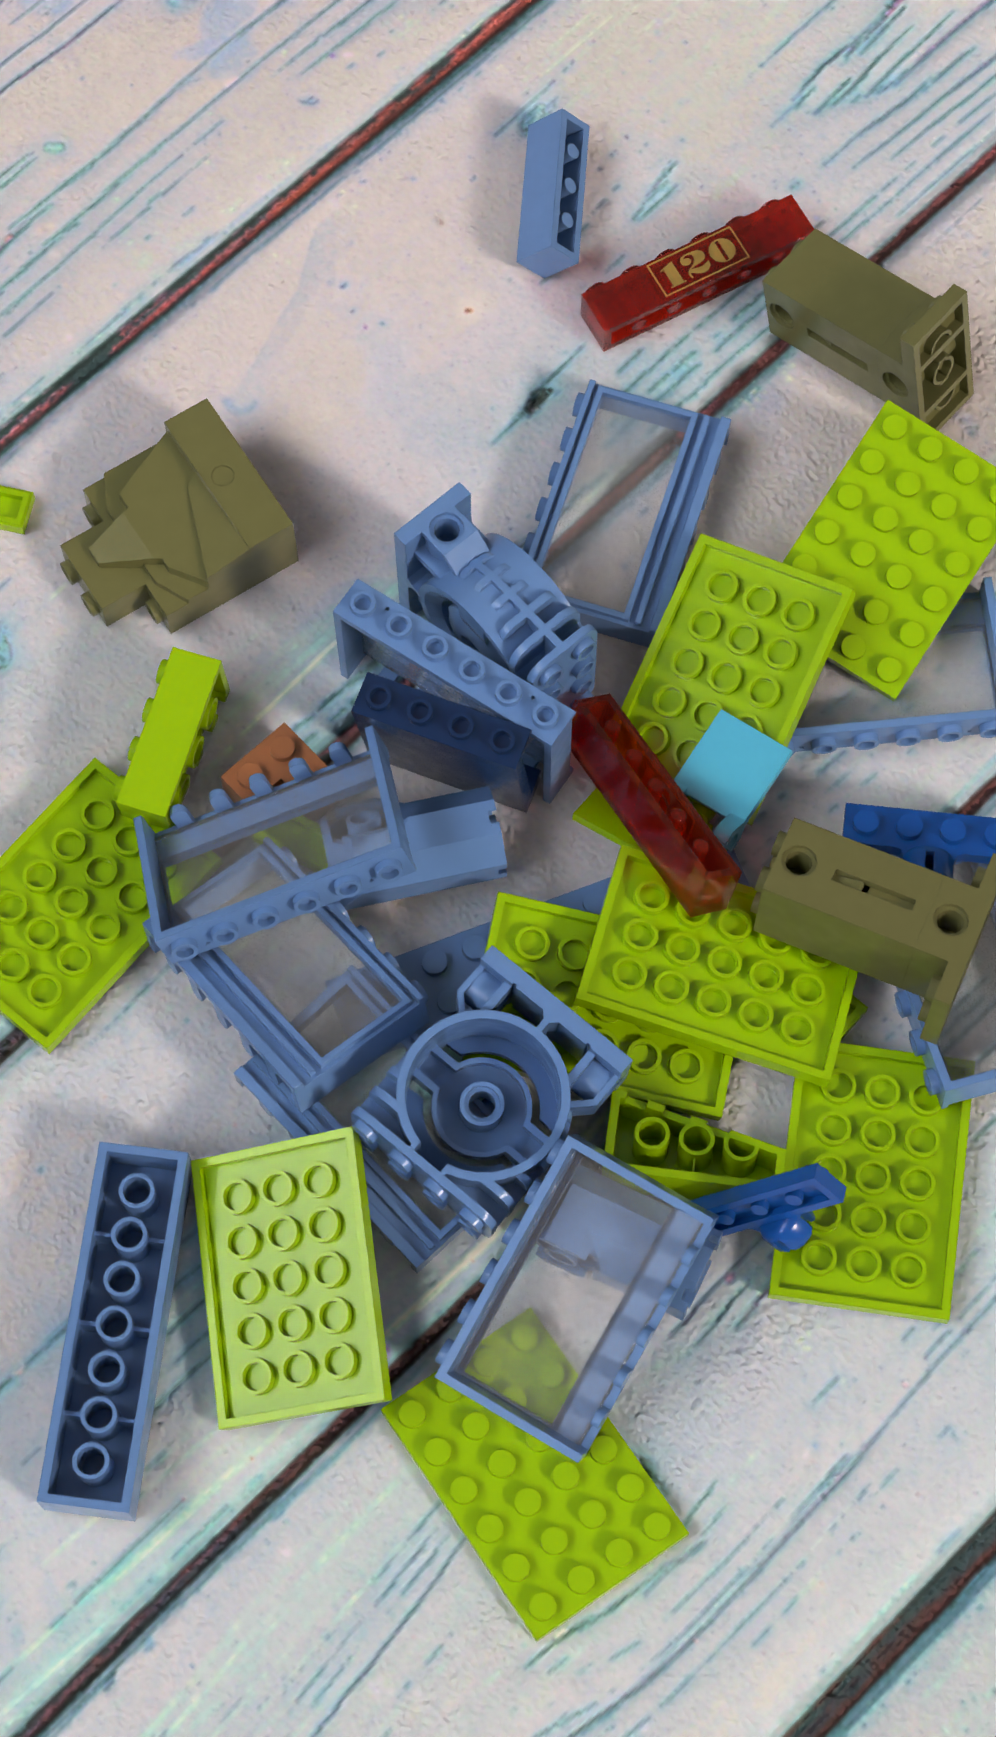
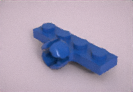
M846 803L842 836L885 853L894 854L903 860L953 878L955 863L964 861L989 864L993 853L996 854V818Z
M815 1163L710 1195H704L691 1201L719 1216L713 1228L723 1232L722 1236L753 1229L759 1231L763 1240L776 1250L790 1252V1250L800 1249L811 1237L812 1226L806 1221L812 1222L815 1220L813 1211L843 1203L846 1186L830 1174L826 1168Z

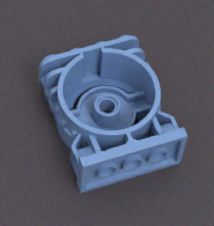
M461 482L457 483L394 533L400 605L415 614L423 609L431 624L571 708L576 713L583 711L594 698L592 691L595 686L597 630L591 624L582 626L580 613L570 605L561 590L541 566L522 548L500 534L488 533L484 535L472 523L471 492Z
M493 945L480 958V964L457 990V1014L438 1021L424 1031L405 1052L401 1060L395 1066L392 1065L382 1082L371 1089L369 1097L360 1107L357 1106L351 1113L352 1128L359 1134L361 1144L371 1152L379 1148L390 1159L387 1165L396 1174L406 1181L411 1176L424 1187L422 1194L437 1208L443 1210L447 1205L459 1216V1219L456 1221L458 1225L475 1239H478L481 1234L491 1238L500 1223L512 1213L521 1198L526 1196L535 1179L539 1178L549 1167L550 1164L546 1162L547 1156L558 1138L566 1140L572 1116L595 1114L611 1093L616 1091L627 1078L633 1061L627 1054ZM465 1003L473 1010L465 1011ZM511 1003L513 1004L512 1007L531 1023L510 1013L502 1012L507 1004ZM552 1041L556 1042L579 1061L569 1074L561 1055ZM447 1046L461 1057L470 1054H492L505 1058L517 1065L529 1077L536 1090L539 1101V1121L551 1132L550 1137L546 1136L530 1122L532 1117L531 1094L526 1082L514 1068L497 1059L486 1057L470 1058L458 1063L441 1048ZM412 1080L432 1096V1123L438 1137L448 1148L460 1156L472 1160H490L504 1155L515 1166L506 1168L502 1163L483 1167L470 1166L460 1163L443 1153L433 1142L427 1131L423 1116L424 1098L409 1088ZM571 1093H576L583 1100L571 1101ZM484 1098L493 1104L494 1111L488 1117H477L470 1111V1103L475 1099Z

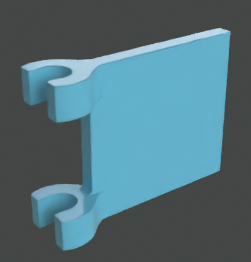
M721 709L671 783L666 785L672 790L674 795L673 804L669 795L664 791L671 805V811L668 815L673 817L675 808L677 806H684L685 802L683 799L686 801L687 796L691 797L724 817L715 828L712 837L717 840L716 843L732 852L738 844L747 822L792 756L793 751ZM661 791L660 793L662 794L663 800H662V801H659V800H658V802H659V804H660L661 806H663V805H664V795H663V792Z

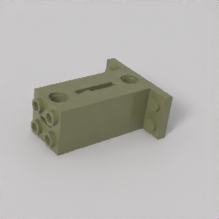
M816 228L804 240L798 241L792 248L791 253L778 266L772 267L762 281L769 329L772 334L884 402L890 400L939 431L974 394L968 295L966 290L956 284H953L942 296L939 295L934 298Z
M794 817L787 833L779 831L771 851L773 857L769 867L764 866L755 886L757 893L750 912L757 914L753 931L924 997V1002L917 1018L925 1022L920 1039L937 1045L996 900V854L993 853L987 869L978 866L971 885H968Z

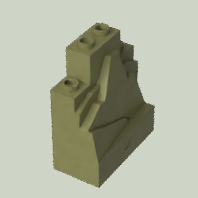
M207 398L165 421L166 433L157 444L105 472L103 479L83 489L87 505L82 510L92 528L60 545L65 561L60 563V566L71 585L78 582L85 593L80 596L92 617L99 614L106 626L113 624L145 605L155 623L159 624L163 621L172 634L299 561L292 521Z

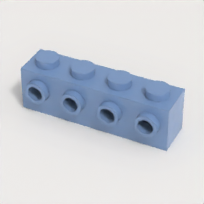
M563 108L528 125L516 262L544 279L579 263L590 126Z

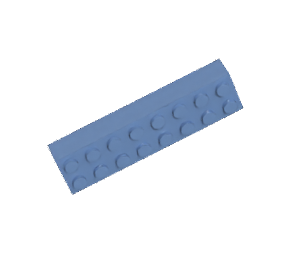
M99 1142L37 1496V1503L44 1510L136 1521L192 1178L191 1158L188 1152Z

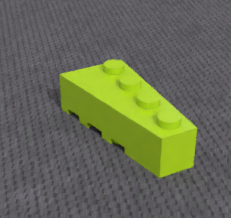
M176 647L172 648L169 659H163L159 665L156 675V683L159 684L155 697H149L145 703L142 713V722H145L142 733L140 737L134 736L128 751V760L131 763L126 776H119L113 798L117 800L116 804L122 816L133 819L141 815L148 824L165 829L171 828L174 823L170 818V808L173 805L182 804L190 786V775L186 774L188 767L195 769L202 758L204 746L203 732L204 730L213 732L217 723L218 700L226 702L230 692L221 660Z
M621 1089L612 1092L605 1151L689 1200L761 1180L772 1175H778L785 1171L786 1149L733 1130L730 1132L720 1130L708 1125V1121L695 1116L687 1118L665 1110V1105L648 1100V1103L632 1098L628 1096V1092ZM602 1167L603 1176L643 1195L654 1196L608 1168Z

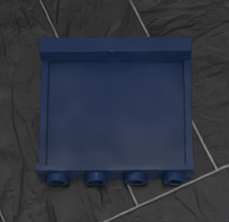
M367 672L351 710L367 751H369V746L364 728L373 725L388 748L390 765L463 791L489 786L494 802L527 813L542 777L540 769L524 764L522 759L532 732L531 729Z

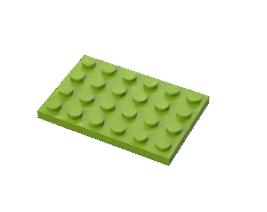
M890 400L886 401L782 562L850 587L856 593L829 653L828 661L893 702L895 701L996 543V467Z
M701 533L597 762L605 768L636 779L646 750H648L649 753L647 752L637 780L646 784L645 780L652 763L659 772L653 787L662 790V779H664L662 784L666 786L670 783L666 776L670 781L676 777L721 709L788 747L856 596L854 589ZM687 796L686 800L693 802L695 804L702 805L701 803ZM763 800L747 822L748 825L752 826Z
M95 757L0 857V1014L48 1054L56 1048L149 946L142 923L150 918L134 820L121 815L116 804L117 800L113 798L119 776ZM148 824L155 833L166 830L165 828ZM209 852L166 869L173 906L204 886L223 866L222 859L214 852Z
M621 845L573 1004L826 1087L832 1077L858 971L753 931L757 914L750 912L757 893L755 888Z
M498 891L484 954L493 945L633 1059L627 1078L618 1089L628 1092V1096L648 1103V1100L665 1105L668 1110L719 1121L723 1115L733 1061L732 1056L573 1004L599 915ZM511 1003L507 1004L502 1012L510 1013L531 1023L515 1010ZM552 1041L561 1055L569 1074L579 1061L556 1042ZM484 1053L462 1056V1061L476 1057L497 1059L514 1068L521 1076L529 1078L517 1065L500 1056Z
M840 1043L832 1077L826 1087L794 1077L784 1172L818 1163L846 1186L843 1203L813 1211L815 1220L812 1222L806 1221L812 1226V1235L800 1249L790 1250V1252H780L775 1248L773 1249L768 1298L948 1324L951 1311L972 1098L949 1104L947 1108L941 1109L937 1096H930L927 1091L923 1077V1070H926L922 1055L916 1057L911 1052ZM943 1057L952 1081L974 1075L975 1061Z
M350 1126L192 1160L191 1169L219 1430H233L392 1401L364 1160L359 1134Z
M531 1307L483 1339L465 1370L468 1374L552 1424L579 1377ZM437 1371L381 1409V1413L536 1642L689 1535L683 1523L608 1417L586 1456L577 1463L435 1378Z

